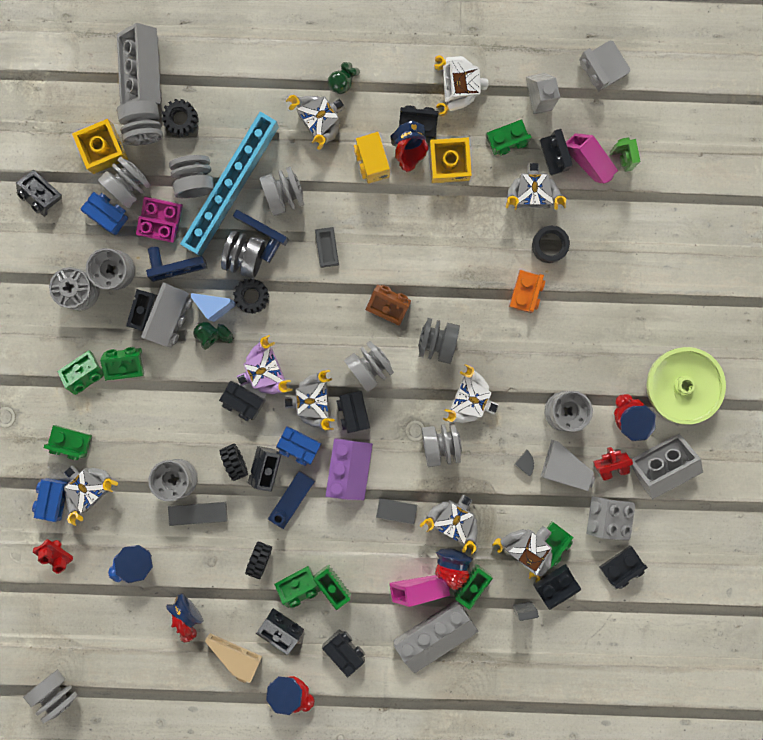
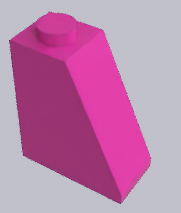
M575 133L566 141L570 156L595 182L608 183L613 179V175L618 172V169L594 135Z
M437 575L389 583L392 602L407 607L450 596V587L447 586L444 580L438 578Z

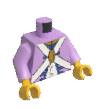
M270 335L261 338L260 342L253 347L246 357V362L244 363L246 372L237 375L240 385L243 386L251 382L254 389L267 394L292 391V388L288 389L286 386L287 382L291 381L285 380L273 349L269 348L275 342L268 343Z

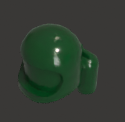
M343 62L341 70L332 72L328 77L330 90L338 94L346 93L351 87L352 77L359 75L360 70L352 68L350 62Z
M201 322L196 325L193 331L194 337L201 342V347L204 350L208 349L218 339L228 343L234 339L233 333L224 324H218L216 329L209 322Z

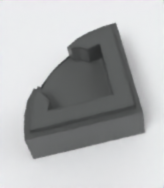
M526 449L515 462V465L528 476H531L533 473L534 460L531 453Z

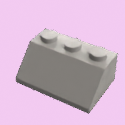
M162 283L141 337L170 348L172 345H175L179 334H177L179 327H182L186 320L185 312L187 309H190L193 303L191 294Z
M680 433L632 458L633 465L631 466L641 485L652 499L703 473L700 457Z

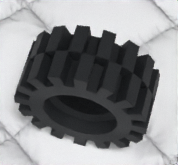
M174 99V103L168 102L169 106L165 105V111H162L163 117L161 118L164 126L175 136H189V132L193 133L194 127L197 128L199 118L197 117L196 110L188 101L185 102L183 99L180 101ZM179 111L187 114V121L182 125H177L173 121L174 115Z
M250 278L244 279L243 282L240 281L239 285L235 287V292H233L236 306L246 313L256 314V312H261L269 302L267 287L256 279ZM247 290H257L259 298L255 303H247L245 301L244 294Z
M235 443L219 450L223 466L226 468V472L232 481L248 475L246 463Z
M259 541L256 543L247 564L246 575L261 579L273 546Z

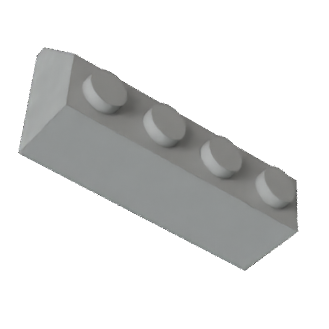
M135 23L117 34L120 105L137 100L153 101L159 105L161 104L157 28Z
M455 600L394 640V647L404 663L415 674L479 631L461 603Z

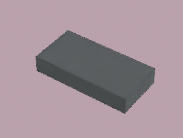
M334 227L315 229L320 268L338 266L339 260Z
M379 498L376 518L414 524L417 504Z
M532 602L513 605L514 612L520 621L539 617L538 610Z

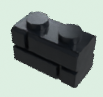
M136 289L135 299L133 300L126 326L144 331L158 295Z
M234 381L229 382L219 399L223 403V408L231 412L233 409L239 412L238 416L246 421H249V419L254 420L266 401Z
M362 391L340 395V400H336L338 410L343 412L344 418L341 419L343 430H347V433L369 429L370 424Z
M257 446L248 484L254 489L271 492L282 454L272 448Z
M339 629L323 643L322 649L348 678L364 664L365 652L360 646L355 647L352 644V638L346 631L342 632Z

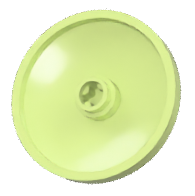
M682 347L667 351L654 362L648 373L647 394L650 403L663 418L674 423L696 424L705 421L719 409L725 397L726 380L721 366L710 354L697 348Z

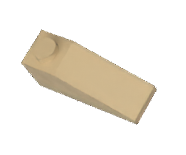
M210 633L205 642L230 673L236 676L237 680L243 683H251L262 656Z

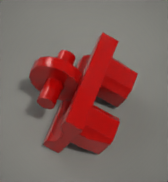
M612 447L607 448V454L601 455L602 459L593 461L594 467L604 481L613 477L612 471L616 469L620 475L630 474V466L633 465V460L629 458L626 452L621 453L620 450L614 452Z
M47 539L40 546L33 548V553L38 556V562L41 564L49 563L52 565V571L56 574L64 571L66 565L73 561V556L61 548L62 543L58 540L52 542Z

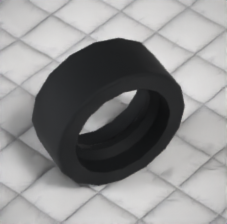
M553 225L539 230L532 241L534 255L545 263L559 261L565 257L570 247L569 236L565 230ZM549 233L559 236L562 242L559 253L552 256L544 254L539 245L541 238Z

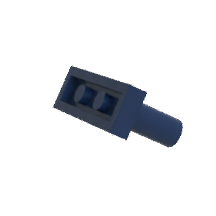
M237 209L233 214L235 219L270 238L260 256L261 259L268 263L273 259L280 244L286 246L289 241L283 234Z
M159 247L148 248L151 269H147L146 272L147 277L152 282L208 268L203 256L163 265Z
M299 470L268 517V520L284 529L315 480Z

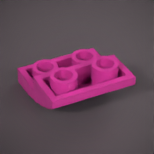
M145 196L141 216L138 217L136 235L174 243L183 204Z

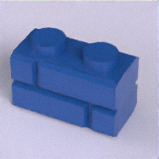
M93 192L87 199L88 201L81 207V211L111 234L117 235L129 218L124 214L126 210L118 204L115 207L109 203L111 199L102 192L100 195Z
M287 426L276 448L280 449L279 453L286 457L292 455L297 458L296 462L306 466L307 463L312 464L322 443Z
M50 478L41 479V482H38L36 487L38 498L32 506L33 518L52 522L60 521L66 499L64 487L69 482Z

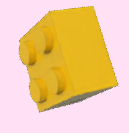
M109 119L72 133L86 169L92 174L112 167L113 163L119 164L120 162L117 159L120 156L128 160L115 126Z
M379 132L356 138V145L353 146L357 161L361 160L359 166L362 178L367 179L368 184L389 178L390 167Z
M469 137L430 140L429 151L432 183L470 181L472 174Z

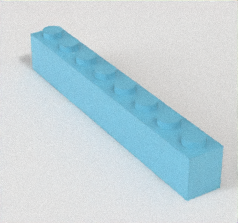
M259 112L180 244L198 256L203 255L277 132L279 126L276 120Z

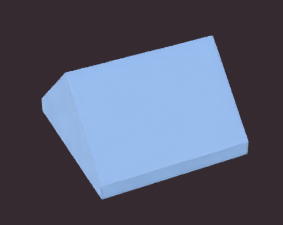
M191 293V298L205 317L213 322L236 306V303L229 298Z

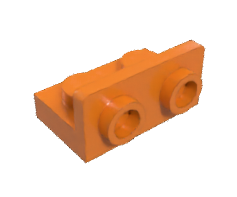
M519 270L509 307L532 313L534 309L537 310L540 303L538 294L539 291H543L545 286L544 275Z

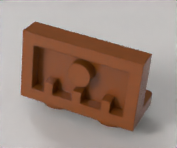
M377 285L365 310L400 326L411 300L402 293L397 294L391 291L385 285Z

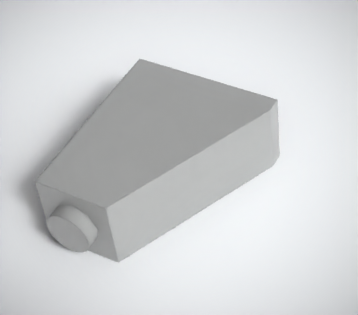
M546 73L527 76L526 82L533 114L552 111L560 98L556 78Z
M551 440L541 477L589 491V487L592 488L595 481L594 472L561 443Z

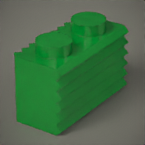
M477 564L470 571L467 583H464L462 587L454 592L455 599L469 610H471L493 579L491 574Z
M327 565L314 575L313 580L335 610H338L350 601L351 592H349V589H346L347 586H344L342 580H339L340 577H337L335 571H332L333 568Z

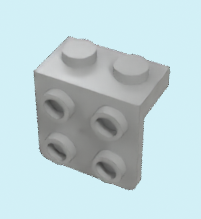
M612 40L593 51L591 48L587 49L579 59L582 68L587 72L591 83L598 92L630 72L628 64Z
M592 496L586 534L602 539L629 540L632 533L635 503Z

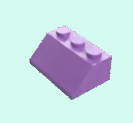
M334 438L325 497L347 500L365 499L373 443Z

